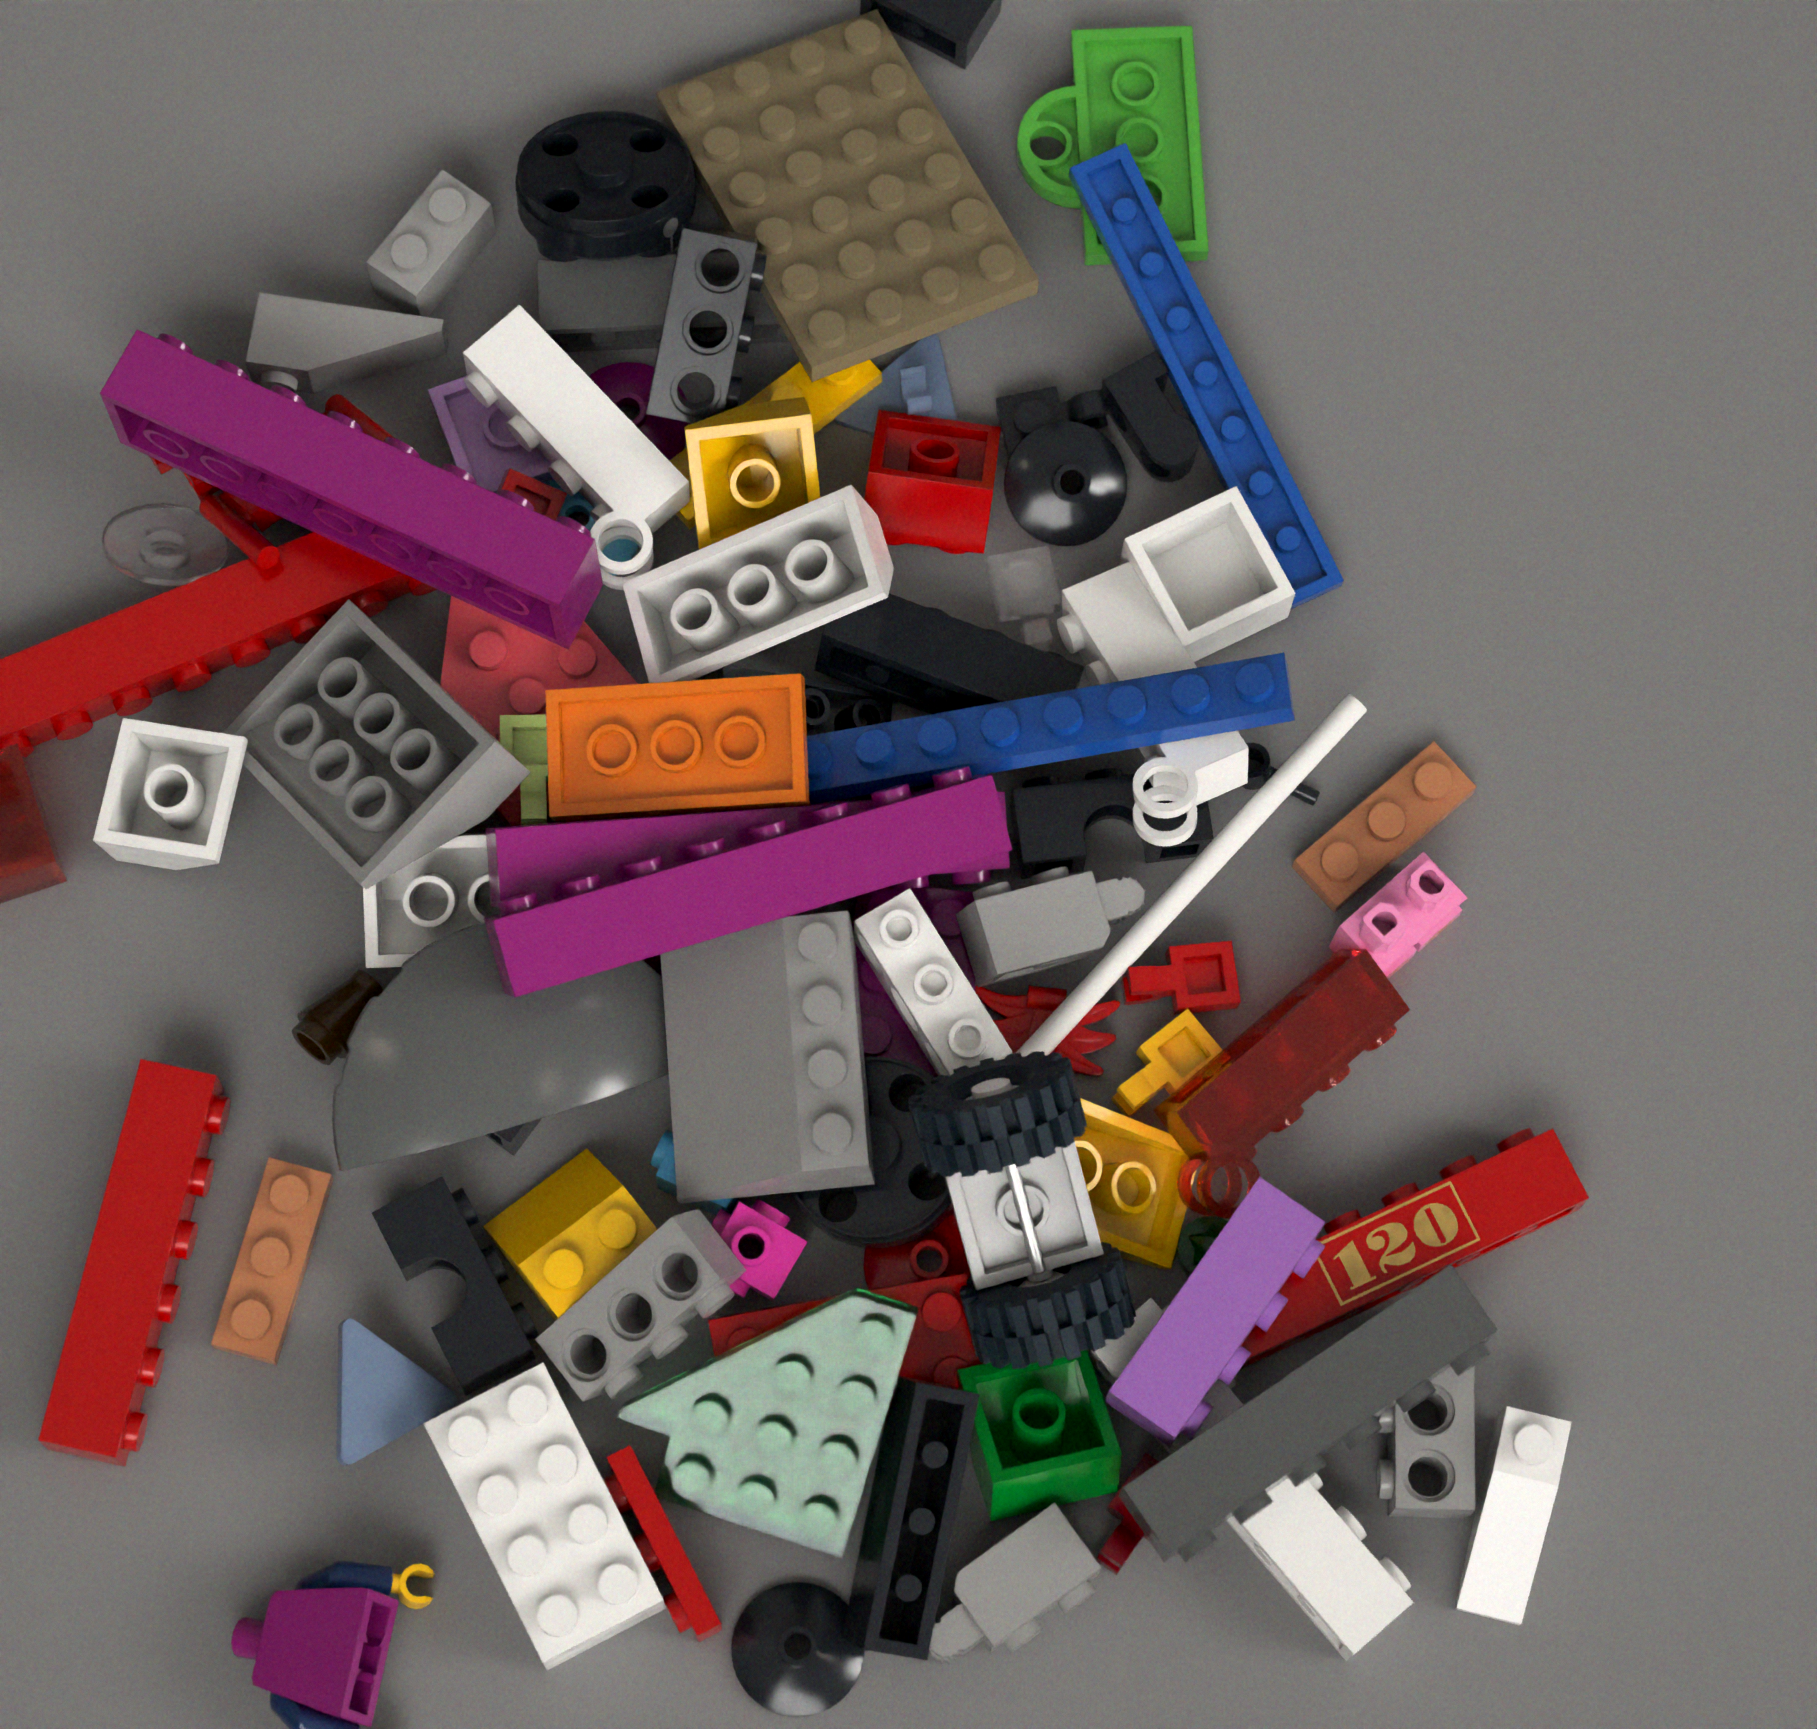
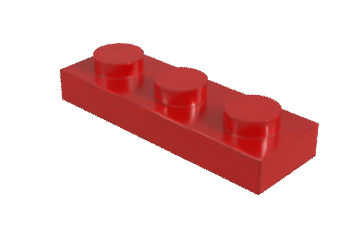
M631 1445L607 1456V1461L613 1474L603 1478V1481L620 1515L630 1509L632 1510L643 1532L633 1537V1540L650 1574L662 1569L673 1591L662 1598L679 1633L681 1634L692 1628L698 1642H701L722 1631L721 1622Z

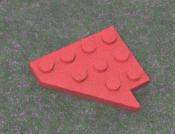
M451 596L440 685L499 742L500 715L546 714V690L638 684L585 621L582 623L570 648L566 649ZM546 783L547 810L549 809L548 783ZM520 784L495 810L507 826L521 825Z

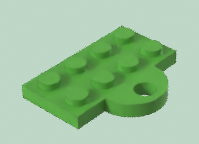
M1165 26L1071 30L1070 49L1073 86L1059 88L1040 97L1027 110L1019 127L1016 155L1023 178L1030 188L1043 199L1062 207L1081 209L1084 265L1112 264L1068 175L1071 167L1126 143L1184 261H1207L1209 248L1193 27ZM1048 136L1060 141L1065 151L1056 159L1043 160L1032 152L1030 145L1036 139Z

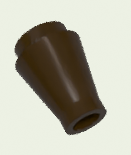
M357 970L347 981L298 1013L299 1023L292 1029L293 1037L310 1056L322 1064L330 1065L337 1057L346 1058L349 1053L346 1042L357 1018L370 998L379 996L384 989L368 973Z

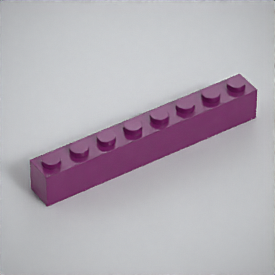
M969 766L950 769L932 775L934 787L911 793L908 783L888 787L871 793L873 805L850 811L847 801L826 805L809 811L812 822L788 829L786 819L776 820L749 828L748 832L751 840L726 847L724 837H719L687 846L688 859L664 865L662 856L657 855L623 865L626 877L601 884L599 873L563 882L560 884L563 895L538 902L536 892H529L497 902L500 913L483 919L506 995L518 997L1011 851L1013 849L993 775H972Z
M997 791L1007 827L1005 791ZM873 800L847 801L850 811L873 805ZM838 802L810 804L809 806L682 813L485 828L491 906L498 907L497 902L529 892H536L538 902L563 895L561 883L591 874L599 873L601 884L626 877L623 865L652 856L661 855L664 865L688 859L686 847L706 840L724 837L726 847L751 840L748 832L749 828L768 822L786 819L788 829L812 822L809 811ZM1009 851L933 874L952 873L953 884L991 882L990 870L1010 868ZM928 875L890 886V889L928 887Z

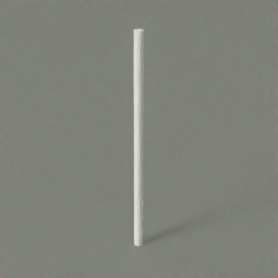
M1351 694L1346 695L1016 1053H1021V1056L1025 1057L1034 1051H1044L1045 1056H1047L1057 1047L1127 971L1128 967H1131L1367 712V709L1358 699ZM930 1172L926 1175L933 1180L940 1172L934 1174Z

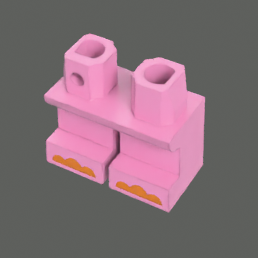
M1422 852L1338 927L1329 948L1373 993L1415 955L1416 951L1419 952L1460 916L1462 909L1459 905L1467 897L1428 855Z

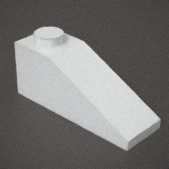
M1506 1406L1495 1417L1455 1610L1516 1625L1522 1623L1559 1485L1571 1427L1570 1421Z

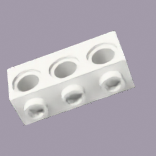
M910 888L854 920L855 943L938 1076H950L954 1074L953 1069L964 1065L970 1068L980 1065L981 1060L994 1058V1061L1005 1059L1007 1054H1012L1011 1048Z

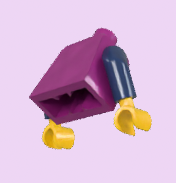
M336 1561L301 1578L294 1590L275 1591L270 1596L265 1620L242 1617L238 1620L232 1633L231 1644L233 1653L237 1657L255 1660L252 1673L253 1685L270 1691L271 1710L289 1729H360L359 1725L371 1727L399 1600L406 1607L412 1609H422L433 1600L429 1596L418 1597L412 1595L406 1588V1581L416 1576L432 1579L435 1574L429 1566L421 1563L407 1567L402 1574L392 1573L390 1566ZM389 1594H397L399 1600L389 1597Z

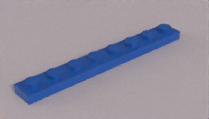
M1126 143L1071 167L1068 176L1155 351H1157L1169 370L1168 377L1191 423L1195 426L1198 438L1224 490L1227 491L1237 486L1296 593L1291 609L1341 587L1344 580Z
M1283 652L807 736L809 803L817 804L869 795L875 791L908 783L909 787L932 784V775L962 766H969L972 775L990 774L1295 721L1286 657Z

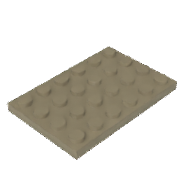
M877 9L656 92L657 108L667 126L675 131L688 147L695 176L726 231L756 236L758 243L756 253L767 255L760 291L812 382L1038 294L1039 278Z

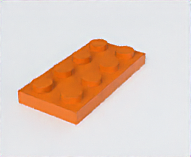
M801 673L546 690L549 817L553 821L810 805L805 678Z

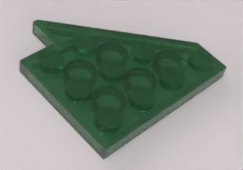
M856 1287L625 1401L617 1419L671 1436L654 1491L657 1498L842 1558L920 1308Z

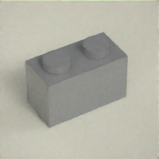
M442 169L367 260L366 263L373 291L405 314L429 317L496 234L492 203Z

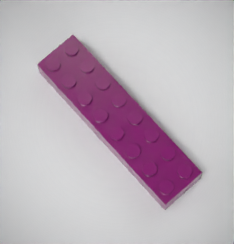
M137 329L100 392L120 443L566 649L570 648L603 586L596 541L591 537V532L579 522L565 516H558L556 520H553L533 511V505L514 492L500 490L496 494L478 486L472 475L455 465L444 463L439 468L420 459L415 449L398 439L387 437L382 442L363 433L361 426L344 414L330 411L327 416L306 407L305 401L287 388L273 385L269 390L249 381V376L242 369L228 361L217 359L212 364L193 355V351L188 345L171 335L161 333L158 338H155Z

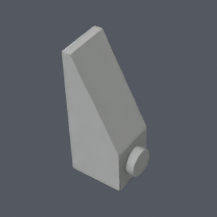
M259 292L245 362L251 381L270 390L273 385H278L294 393L296 391L316 393L445 355L448 348V338L444 319Z

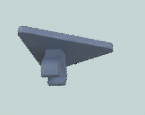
M933 334L920 339L881 371L882 382L834 419L839 425L873 436L878 409L907 413V415L914 414L957 420L939 337Z
M347 1319L339 1324L336 1458L341 1465L347 1466L355 1463L456 1405L457 1396L454 1391L356 1320Z

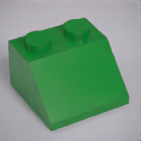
M1087 1349L1080 1352L1081 1357L1067 1361L1065 1356L1054 1359L1052 1365L1039 1367L1038 1362L1030 1363L1026 1369H1013L1010 1363L1001 1369L992 1367L991 1362L957 1370L959 1388L980 1394L969 1447L972 1464L990 1522L1046 1509L1054 1502L1059 1506L1118 1492L1122 1452Z

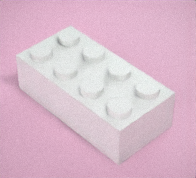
M544 1363L423 1423L546 1670L666 1609L664 1600Z

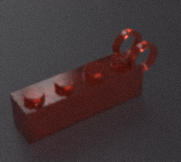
M1339 949L1153 1110L1188 1157L1179 1171L1177 1189L1183 1204L1189 1210L1199 1215L1230 1219L1239 1207V1205L1233 1206L1238 1201L1242 1190V1177L1238 1166L1244 1171L1248 1180L1247 1194L1258 1178L1261 1177L1258 1168L1251 1161L1257 1153V1149L1254 1146L1269 1132H1280L1296 1122L1304 1112L1301 1105L1316 1091H1327L1343 1081L1351 1071L1348 1064L1362 1051L1369 1052L1375 1050L1394 1036L1397 1031L1394 1024L1410 1009L1366 949ZM1205 1163L1197 1178L1196 1188L1199 1202L1192 1193L1191 1179L1195 1170ZM1222 1166L1228 1177V1189L1222 1200L1217 1203L1211 1193V1180L1214 1173Z

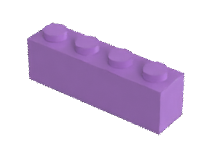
M1259 1177L1113 1384L1105 1402L1168 1447H1171L1180 1433L1191 1440L1214 1408L1204 1401V1398L1217 1379L1229 1386L1251 1355L1241 1345L1256 1325L1267 1332L1289 1299L1279 1293L1292 1272L1304 1279L1326 1247L1316 1240L1325 1221Z

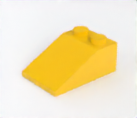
M1080 1098L1087 1126L1085 1127L1084 1134L1080 1137H1074L1101 1243H1109L1112 1248L1117 1247L1123 1259L1163 1270H1170L1202 1146Z

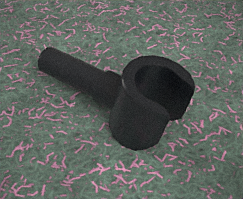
M1247 743L1249 748L1248 758L1258 761L1263 765L1255 772H1248V783L1242 785V787L1256 790L1260 789L1278 769L1271 766L1270 755L1265 747L1257 743ZM1300 783L1290 795L1314 806L1320 792Z

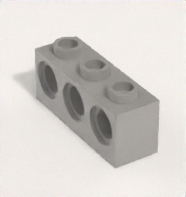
M699 1208L669 1218L535 1340L582 1401L605 1393L611 1399H615L642 1378L643 1374L637 1367L652 1354L657 1359L662 1358L688 1337L689 1334L683 1327L698 1313L702 1318H706L723 1307L735 1294L729 1286L747 1270ZM685 1255L690 1256L697 1265L698 1279L696 1284L692 1283L684 1273L683 1260ZM640 1296L644 1297L650 1304L652 1310L650 1325L639 1315L638 1299ZM594 1337H597L606 1349L605 1364L599 1362L594 1355L592 1347Z
M1474 1366L1460 1376H1457L1452 1367H1450L1430 1381L1436 1391L1426 1400L1432 1402L1439 1410L1440 1425L1438 1428L1433 1430L1418 1428L1410 1420L1408 1411L1403 1413L1398 1404H1395L1376 1417L1382 1426L1377 1433H1387V1459H1378L1376 1493L1378 1499H1388L1389 1517L1466 1519L1476 1510ZM1425 1464L1432 1467L1438 1473L1441 1487L1437 1495L1423 1496L1413 1490L1408 1480V1472L1411 1466Z

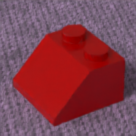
M878 409L864 500L878 515L887 545L909 543L937 547L950 554H963L966 552L984 554L1001 427L914 414L907 415V413Z

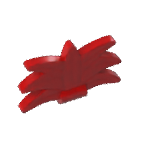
M1028 985L1026 995L1015 996L996 993L975 986L974 990L982 1004L1005 1018L993 1021L1011 1048L1012 1054L1019 1050L1067 997V989ZM1114 1000L1096 1003L1051 1053H1060L1062 1058L1068 1057L1074 1073L1093 1077L1102 1076L1104 1072L1102 1067L1090 1062L1082 1055L1109 1046L1116 1040V1035L1088 1030L1083 1026L1107 1018L1120 1007V1002Z

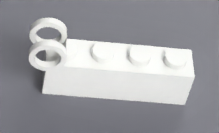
M519 304L463 352L466 374L468 375L464 378V382L481 404L489 408L495 403L510 419L506 422V427L524 449L531 452L537 447L552 462L548 467V471L567 494L573 496L579 492L594 507L590 514L595 523L590 532L591 537L596 541L602 582L610 588L624 590L623 582L652 570L654 563L652 534L690 502L689 481ZM617 539L631 540L641 548L640 552L633 559L624 562L613 561L602 553L607 544ZM637 571L636 573L627 577H617L610 574L612 573L617 575H625Z
M1130 562L1062 590V617L1057 619L1058 632L1066 649L1071 654L1079 652L1086 663L1085 670L1090 686L1197 668ZM1232 731L1140 747L1139 749L1145 760L1133 778V798L1135 800L1133 807L1134 828L1142 839L1157 846H1174L1187 840L1193 834L1197 825V805L1248 783L1249 748L1239 732ZM1149 779L1153 788L1144 792L1143 785ZM1165 800H1166V801H1172V802H1171V803H1159L1158 801H1165ZM1145 812L1150 816L1166 819L1180 816L1186 812L1187 818L1183 825L1175 830L1158 831L1151 828L1145 822L1143 814Z

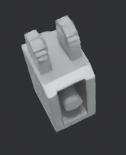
M1059 867L1031 877L1033 886L1012 891L1009 882H1000L974 891L972 893L974 901L959 911L956 917L977 986L982 987L1085 959L1090 952L1099 950L1104 946L1111 932L1109 926L1114 923L1118 924L1127 919L1128 915L1130 916L1141 910L1140 907L1145 905L1144 892L1146 889L1144 890L1141 884L1137 882V878L1132 879L1131 876L1127 878L1123 876L1120 879L1114 878L1096 883L1092 870L1070 876L1067 867Z
M1055 1502L957 1572L952 1599L957 1606L943 1615L939 1623H934L928 1656H932L935 1660L940 1661V1664L943 1662L950 1664V1661L957 1660L956 1657L958 1655L964 1656L982 1642L990 1653L1002 1644H1005L1010 1653H1012L1043 1630L1037 1622L1038 1618L1056 1605L1066 1614L1097 1591L1090 1581L1098 1576L1102 1568Z

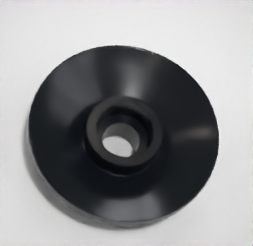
M1054 422L1033 430L1014 448L1005 469L1004 494L1012 516L1029 535L1050 545L1075 546L1098 538L1116 521L1126 499L1127 474L1118 450L1101 432L1078 422ZM1066 471L1076 473L1080 479V488L1074 495L1065 493L1061 488L1060 479Z
M791 1582L774 1586L753 1599L744 1609L736 1623L731 1645L735 1674L745 1692L763 1708L789 1717L815 1715L838 1704L855 1685L864 1659V1650L842 1638L848 1609L847 1603L824 1587L804 1582ZM793 1635H803L811 1644L809 1654L802 1659H793L785 1651V1643Z

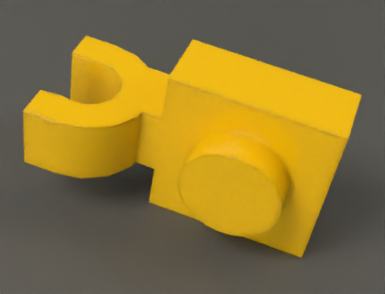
M1187 1008L1139 1046L1135 1054L1146 1066L1121 1084L1111 1100L1122 1114L1127 1117H1131L1163 1088L1178 1102L1222 1067L1229 1057Z

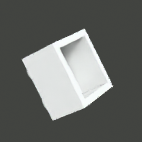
M1237 486L1124 539L1119 564L1122 565L1130 562L1193 662L1288 618L1296 593Z

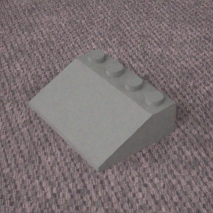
M349 599L222 732L224 734L243 736L248 740L243 765L365 889L370 888L485 821L531 773L401 646Z
M848 911L789 916L661 954L678 1203L874 1185L875 1178L855 935Z

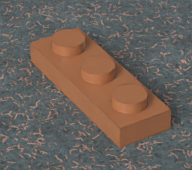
M1433 741L1297 857L1293 862L1292 868L1335 913L1473 795L1477 786Z
M268 1158L212 1338L211 1345L214 1349L277 1365L334 1180L332 1174Z

